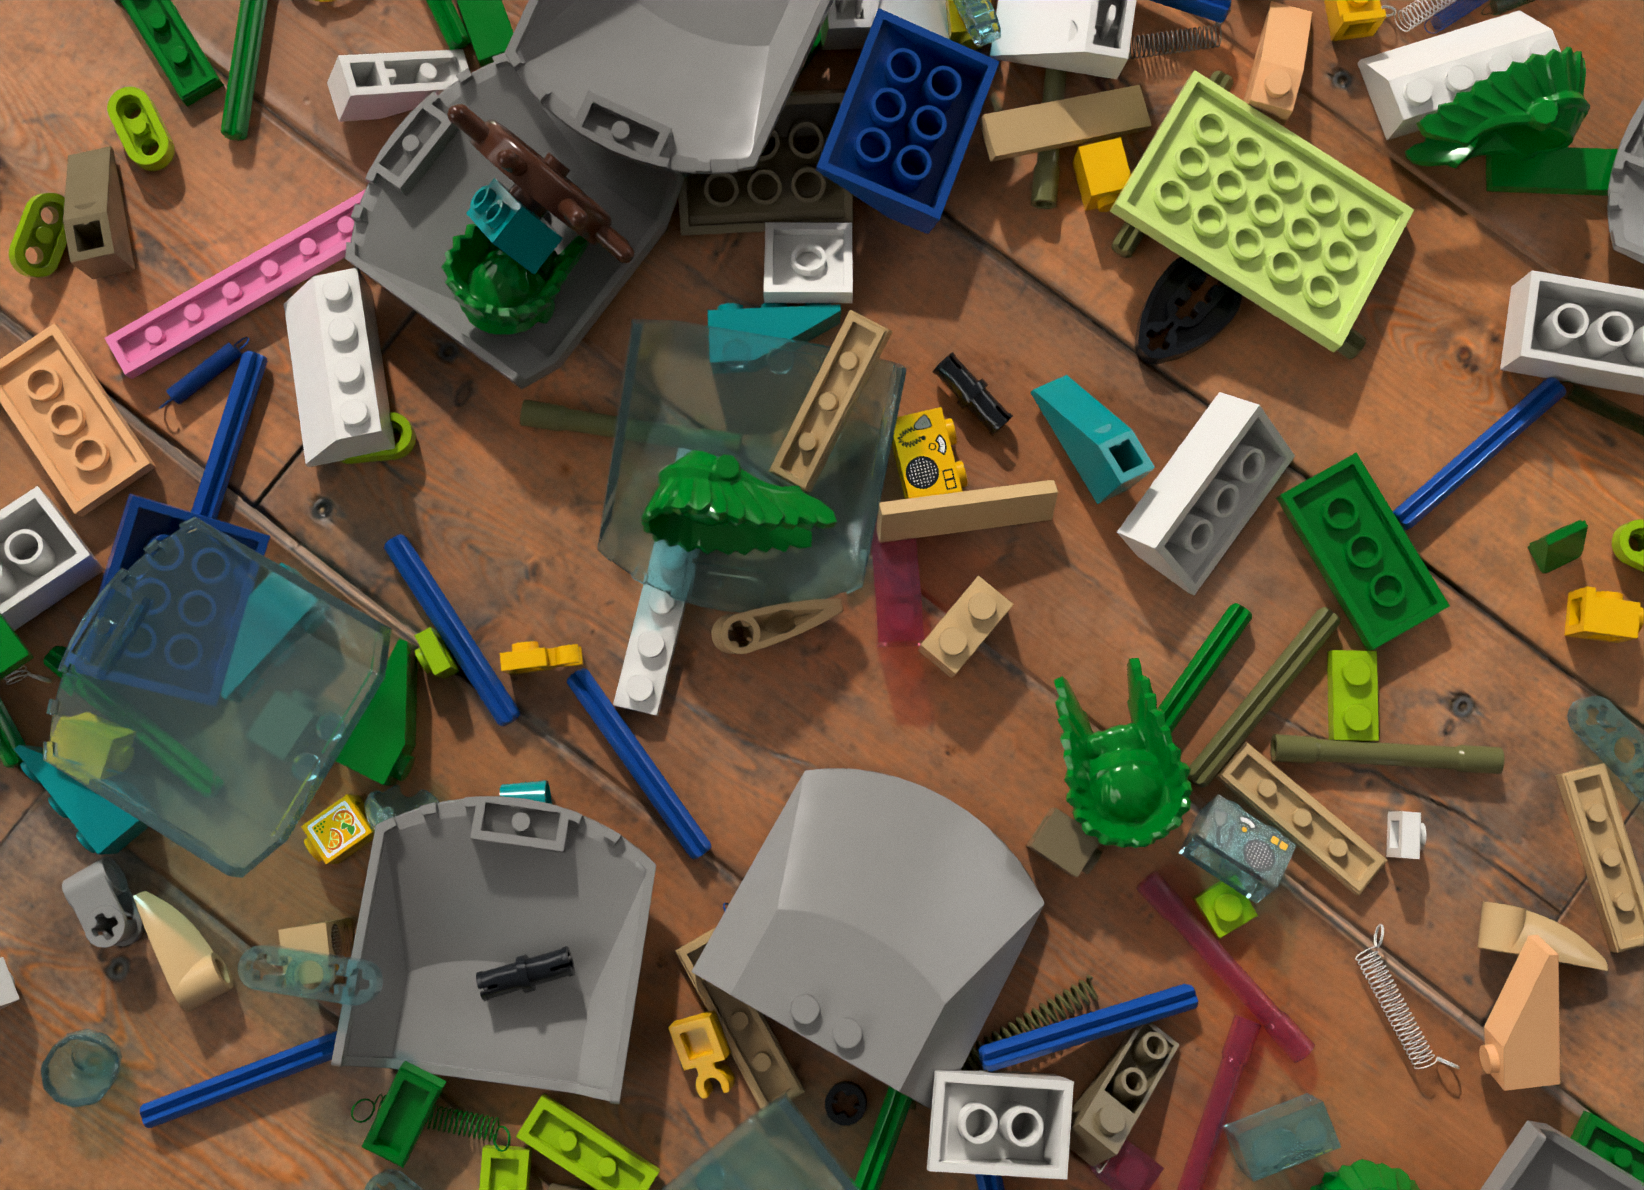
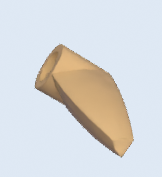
M827 598L796 601L757 608L738 614L724 615L713 625L711 631L712 641L721 652L727 654H747L792 638L835 617L844 611L841 599ZM732 623L735 627H742L744 636L738 638L741 641L739 645L737 641H730L728 638V631L733 630L731 627Z
M147 891L133 896L166 980L177 1002L185 1011L191 1012L233 988V980L226 964L218 954L213 952L200 932L182 913L169 903Z
M1482 902L1477 948L1519 956L1528 936L1539 935L1559 954V963L1608 971V964L1602 955L1583 938L1558 922L1528 911L1525 908Z

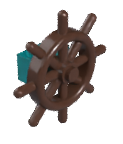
M457 104L449 108L447 113L449 121L472 139L470 143L514 182L511 189H508L496 178H493L488 186L481 187L474 194L470 203V209L466 213L495 246L535 274L563 240L543 218L546 212L549 211L591 244L596 246L599 243L621 263L632 261L634 250L628 240L611 227L612 219L610 215L566 177L571 170L549 152L543 158L496 120L484 122L466 105Z

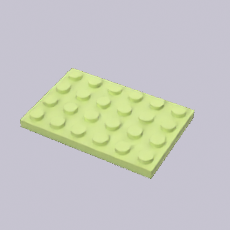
M1195 70L1186 81L1110 210L1114 215L1333 353L1342 347L1414 211L1405 203Z

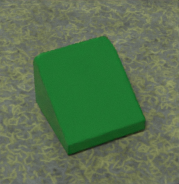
M1578 520L1529 543L1528 549L1543 574L1549 573L1582 555L1588 529L1585 520Z

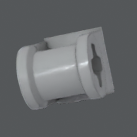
M105 856L63 880L62 890L69 905L74 909L86 938L91 944L102 948H109L115 945L128 946L141 938L145 929L133 895L128 887L125 874L112 858Z

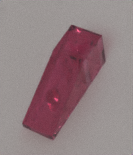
M869 515L877 648L920 646L924 641L916 538L879 543L876 532L878 515Z

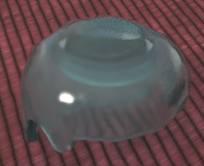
M395 785L385 792L377 790L371 792L364 803L367 821L375 831L377 824L391 817L420 808L422 805L439 803V800L424 789L419 790L412 797H406L401 793L400 785Z
M87 1028L66 1034L51 1048L42 1063L40 1071L43 1089L55 1102L72 1108L95 1104L103 1098L120 1074L122 1054L119 1046L107 1034Z

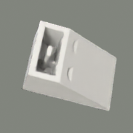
M834 0L820 29L822 50L863 49L877 10L880 8L949 39L946 0Z
M998 0L990 57L996 60L1117 79L1129 57L1136 0Z

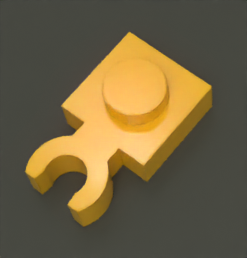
M537 641L520 642L511 645L512 652L499 653L501 671L508 675L552 670L557 667L584 665L582 647H579L578 644L555 648H539V642Z
M711 1010L674 1021L668 1029L684 1071L692 1068L697 1069L696 1090L702 1099L708 1098L713 1091L710 1078H715L720 1082L724 1093L729 1092L735 1084L734 1074L721 1061L725 1060L731 1051L716 1011Z

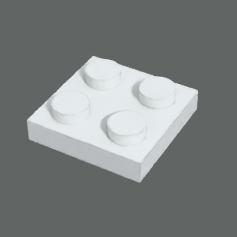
M765 222L764 303H852V223Z

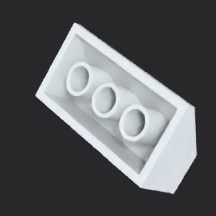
M1518 10L1361 59L1357 64L1386 140L1419 131L1416 125L1418 121L1426 115L1436 114L1439 104L1453 102L1457 93L1470 92L1476 80L1488 79L1491 72L1507 71L1512 61L1524 63L1532 53L1546 55L1552 49H1556L1559 52L1561 50L1551 28Z
M357 267L313 276L284 303L305 463L308 467L395 448L372 290Z
M1219 392L1133 511L1128 515L1117 533L1139 558L1186 592L1195 595L1295 455L1259 404Z

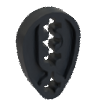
M1183 257L1177 258L1157 280L1143 305L1137 323L1134 346L1136 354L1147 364L1157 365L1177 360L1198 350L1213 340L1231 322L1239 310L1242 295L1221 281H1218V285H1213L1204 296L1205 302L1199 301L1190 312L1191 317L1185 316L1182 320L1175 315L1179 309L1177 305L1180 307L1184 306L1192 295L1191 290H1199L1207 278L1206 275H1210ZM1169 328L1170 330L1165 335V340L1162 343L1163 349L1158 347L1151 351L1147 347L1150 342L1149 337L1155 338L1158 334L1161 335Z

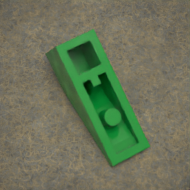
M401 638L397 641L335 760L386 786H395L398 780L404 781L415 761V757L411 756L416 746L418 659L415 650L418 649V646Z

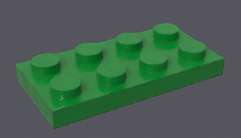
M1357 452L1276 497L1367 651L1374 650L1450 607Z

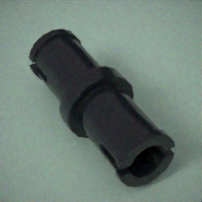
M953 352L932 371L959 398L957 404L962 409L967 407L990 431L989 433L992 436L1013 417L986 389L988 384L982 378L978 381Z
M568 946L531 958L525 954L516 957V962L477 972L476 981L478 989L483 988L484 990L480 992L482 1000L485 1002L491 998L521 989L528 993L535 991L536 985L575 975L573 959H568V956H571Z

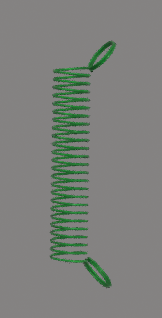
M379 1094L375 1103L366 1098L357 1101L351 1110L352 1119L358 1123L369 1120L375 1111V1104L379 1096L381 1095L382 1100L380 1101L378 1111L386 1095L383 1097L382 1094ZM361 1101H370L373 1105L370 1116L362 1121L354 1119L353 1111L356 1105ZM435 1105L434 1109L437 1107V1113L434 1119L432 1130H435L439 1110L442 1108V1114L437 1129L438 1131H440L444 1111L447 1109V1116L445 1118L443 1126L444 1133L446 1130L449 1113L452 1110V1117L448 1128L449 1134L451 1131L454 1114L457 1111V1118L453 1129L454 1135L457 1129L459 1115L462 1112L463 1116L458 1130L459 1136L461 1134L464 1116L467 1113L468 1118L463 1132L464 1137L466 1135L469 1118L472 1114L473 1120L471 1122L468 1138L471 1136L474 1119L476 1116H478V1121L473 1135L474 1139L476 1138L479 1120L483 1116V1122L478 1139L480 1140L483 1131L484 1121L488 1117V1124L483 1140L485 1141L487 1137L489 1123L493 1118V1125L489 1136L490 1142L492 1138L494 1124L498 1119V1128L495 1130V1133L493 1134L494 1146L498 1151L501 1152L506 1151L509 1148L511 1143L510 1132L505 1126H499L498 1117L494 1120L493 1116L489 1119L488 1115L484 1118L483 1114L479 1117L478 1113H476L474 1116L473 1112H471L469 1115L468 1111L464 1113L463 1110L459 1112L458 1109L454 1111L453 1108L449 1110L448 1107L443 1109V1106H440V1108H438V1105ZM434 1109L430 1115L427 1129H430ZM500 1128H504L508 1134V1144L504 1150H501L496 1144Z

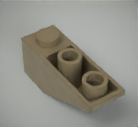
M111 146L68 155L63 224L70 263L91 279L135 270L114 150Z
M1152 1022L1132 1028L1074 1105L1071 1117L1069 1148L1092 1167L1116 1156L1177 1051L1179 1044Z

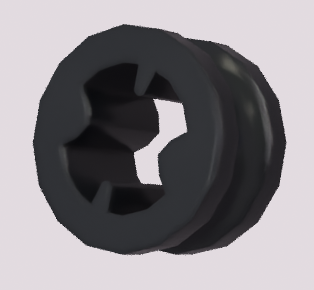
M842 1081L835 1084L825 1098V1109L828 1117L833 1122L842 1126H850L857 1123L863 1117L867 1108V1098L864 1090L858 1084L851 1081ZM843 1090L847 1096L855 1094L858 1097L859 1103H855L853 1106L858 1110L855 1114L849 1116L845 1110L839 1113L836 1112L833 1103L838 1102V1099L834 1097L838 1092Z

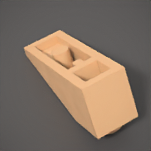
M1271 1L1243 101L1284 126L1293 112L1304 71L1312 12Z
M1539 935L1528 936L1484 1026L1485 1045H1481L1479 1049L1480 1061L1484 1071L1487 1074H1491L1504 1091L1560 1084L1559 954Z

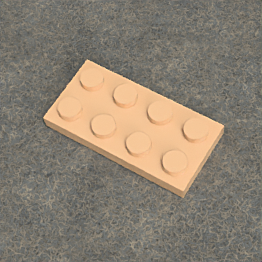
M56 323L52 324L0 359V403L74 514L81 517L85 516L156 467L62 327Z

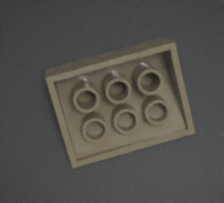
M847 89L792 91L755 169L721 174L692 173L689 177H685L678 195L681 236L765 231V222L852 223L853 227L852 194L815 170Z

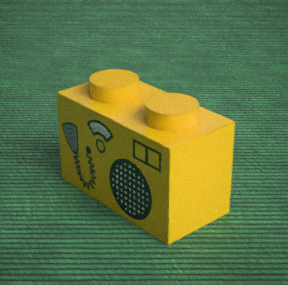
M942 407L889 419L888 432L905 499L963 492L962 488L968 486L967 475L962 460L955 462L951 445L957 444L956 431L952 419H944Z

